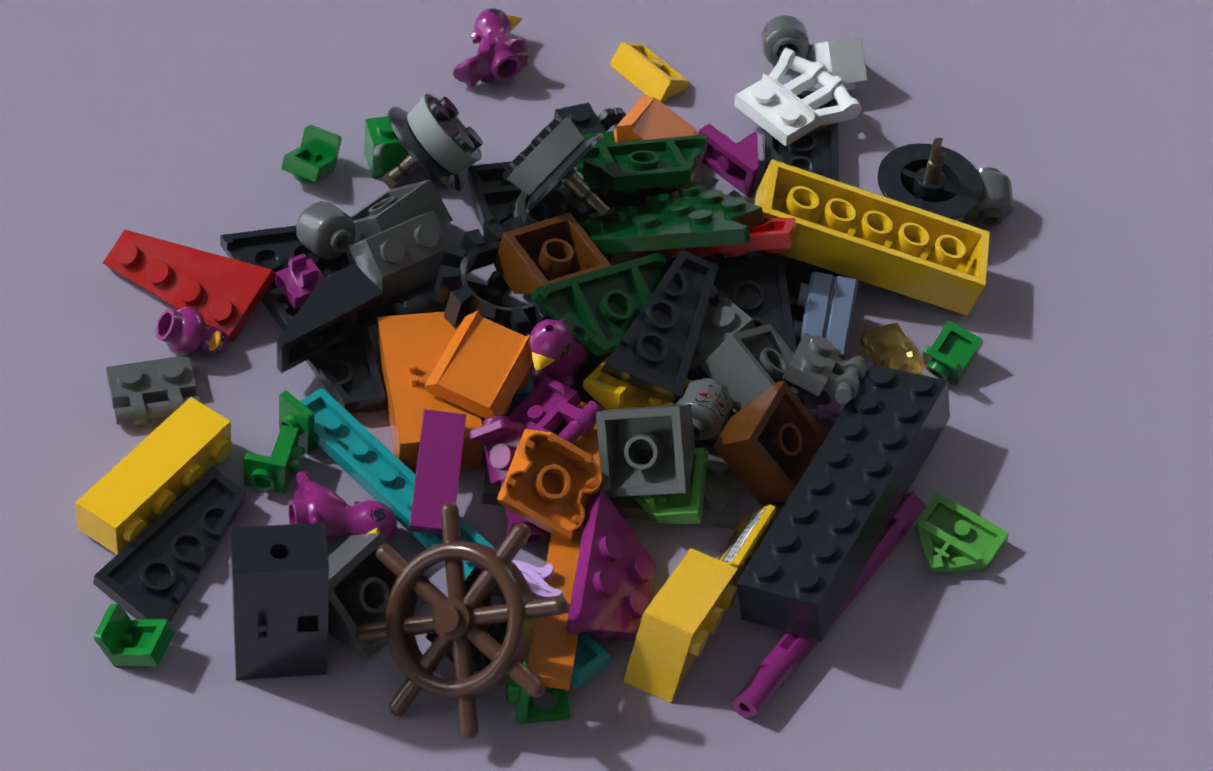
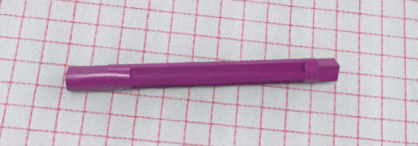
M914 491L905 495L833 623L908 533L914 521L927 507ZM787 632L758 666L757 672L733 699L731 704L734 710L745 719L757 715L778 688L786 683L819 641Z

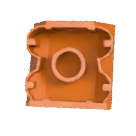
M642 96L614 130L615 143L698 135L697 130L658 99L649 96Z
M479 311L465 316L424 385L426 391L486 419L505 415L511 407L512 398L516 391L524 388L529 381L533 363L530 335L524 336L482 317Z
M524 429L497 500L504 508L554 536L572 541L576 529L581 526L585 518L584 507L588 496L599 488L603 479L602 471L599 465L595 463L591 454L554 433Z

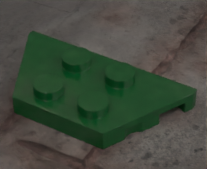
M707 135L597 144L577 163L579 168L576 171L613 191L623 193H635L640 191V189L654 187L666 190L674 189L678 185L691 184L707 151Z
M664 251L537 287L530 296L554 320L563 319L564 324L571 329L572 336L596 357H600L614 351L663 278L662 267L667 263L666 254Z

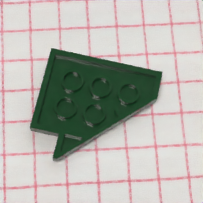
M691 182V184L680 185L678 191L673 193L652 195L647 197L646 202L643 204L619 207L613 210V215L602 219H586L579 224L601 253L609 254L746 244L751 242L749 228L763 223L764 217L762 207L746 202L744 198H735L723 194L721 190H712L701 186L699 182Z

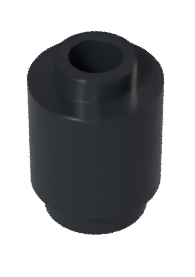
M428 284L395 298L394 303L387 307V316L445 312L448 301L436 302L435 286Z

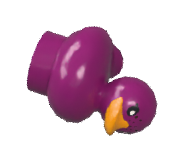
M184 307L178 311L166 309L157 321V339L166 342L170 351L176 355H189L198 347H201L207 354L217 355L223 352L227 346L226 333L219 327L206 328L202 314L195 308Z

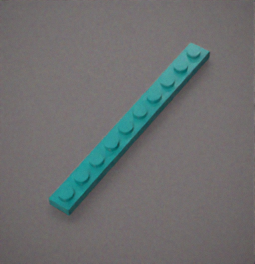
M323 388L301 400L300 402L314 413V442L376 501L387 505L394 512L397 521L409 531L416 474ZM459 515L462 542L478 543L494 548ZM410 532L427 549L443 543L442 535ZM463 561L465 580L476 565L479 566L478 564ZM585 631L579 633L570 683L576 690L609 666L610 655Z

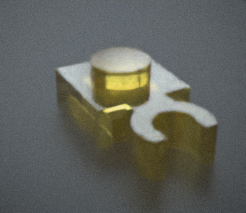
M897 322L862 332L860 343L874 365L922 375L921 365L913 359L916 350Z

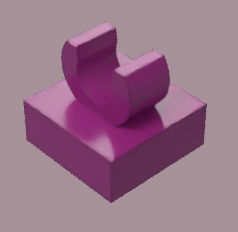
M305 254L289 259L288 268L275 272L277 274L275 284L294 309L302 307L320 281L326 278L311 258L306 260Z

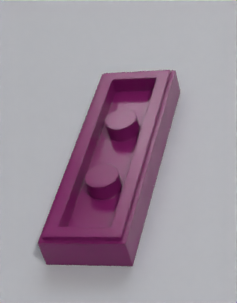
M428 409L423 411L409 524L410 532L443 536L441 507L447 502L456 504L466 414Z

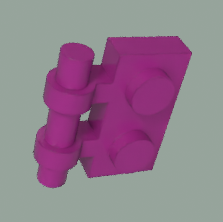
M546 376L515 408L508 418L510 421L527 425L529 430L552 433L564 422L568 425L557 436L573 444L581 435L586 436L595 427L596 412L602 411V408L594 401H590L583 409L578 408L577 406L581 403L578 391Z

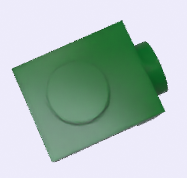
M314 125L306 126L301 146L284 155L281 169L294 174L293 177L301 182L314 183L335 171L342 137Z
M948 320L931 347L926 346L923 351L924 364L927 365V371L939 379L947 380L950 378L959 383L982 347L983 339Z
M286 425L281 426L271 457L249 452L245 454L243 460L245 485L263 491L286 492L292 472L300 471L304 459L305 448L299 446V428Z
M110 604L94 634V640L113 666H159L176 630L168 619L131 620L120 604Z

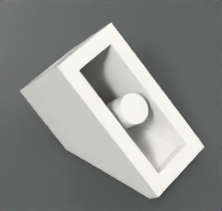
M862 37L809 45L806 59L811 62L820 61L824 64L829 74L832 76L838 75L845 81V88L847 90L856 89L855 82L867 80Z

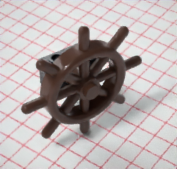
M447 502L441 507L442 544L426 549L410 562L404 559L390 545L384 544L378 547L376 551L378 560L398 578L393 585L388 599L386 621L358 626L355 630V637L363 643L387 639L394 660L407 677L389 704V710L393 715H403L421 689L436 696L457 698L460 733L463 738L471 740L478 735L479 731L476 697L484 696L499 689L510 679L533 698H540L544 695L546 690L545 684L523 663L532 645L535 632V618L561 615L567 610V602L560 596L533 600L530 587L524 575L513 562V559L531 534L530 527L527 524H516L498 550L478 543L462 542L459 509L455 503ZM463 561L478 564L479 566L476 565L465 580ZM444 567L446 568L448 597L429 581L436 572ZM419 596L434 609L432 615L414 617ZM427 634L425 638L431 642L424 655H422L418 647L415 635ZM445 656L454 663L455 679L445 676L436 670ZM473 671H480L475 675L473 674Z

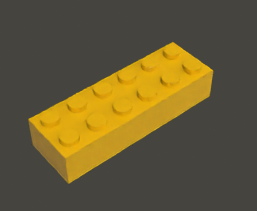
M773 159L771 160L757 189L754 205L762 207L764 218H795L797 235L792 247L778 254H783L801 262L966 316L969 314L986 286L989 231Z

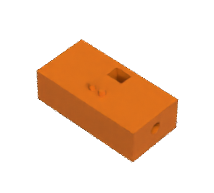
M445 312L377 317L376 351L381 380L386 394V408L394 454L415 474L424 409L466 414L460 470L482 468L484 443L471 440L469 432L482 426L481 417L427 392L424 387L461 325L460 323L454 328L443 317Z

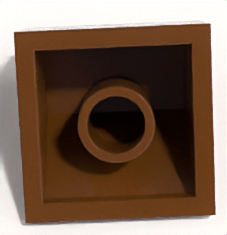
M571 213L504 232L494 267L514 294H532L537 287L611 266Z
M780 381L733 415L713 447L758 503L765 505L788 500L827 437V434L785 381Z

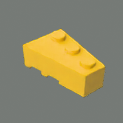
M690 548L644 611L623 682L672 703L694 661L701 654L709 634L715 633L721 622L724 610L729 612L736 599L738 591L733 582L738 568Z

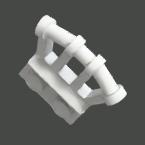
M788 48L784 49L779 62L770 75L763 74L762 80L736 94L734 101L735 107L784 146L791 144L819 126L854 119L862 110L858 100L852 98L845 88V81L841 77L829 74L827 67L820 61L811 62L795 55V51ZM789 69L802 74L785 85L780 84ZM817 83L822 86V88L803 99L797 97V95ZM834 98L839 104L837 106L817 109Z

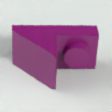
M707 124L699 129L698 135H707V151L701 162L747 197L753 195L759 168L757 132H753L738 143H735L711 124Z

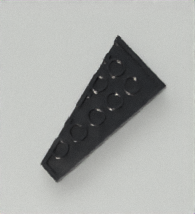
M297 225L220 235V246L229 258L272 269L274 272L288 268L289 259L301 254H305L306 260L311 258L326 278L331 273L350 266L347 252L333 260H326L303 246L296 234ZM275 279L261 299L283 331L300 310V308H293L275 284ZM368 329L306 360L331 396L349 413L386 408V394Z

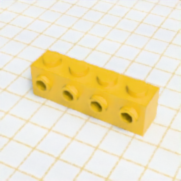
M190 397L75 502L78 530L113 553L118 554L173 505L182 494L194 486L216 462L221 463L227 458L232 449L231 421L193 397Z

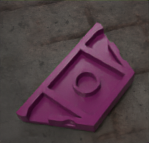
M602 490L592 494L588 499L566 632L577 635L583 631L595 632V637L609 638L616 636L620 640L635 641L643 613L652 601L657 565L609 497Z

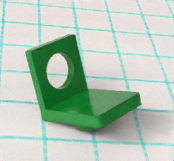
M285 390L279 394V430L282 425L299 428V446H303L308 454L318 447L314 442V413Z
M512 679L505 684L507 703L514 704L517 724L570 719L571 712L567 691L546 687L545 691L551 692L557 697L558 704L553 709L542 710L533 704L532 697Z

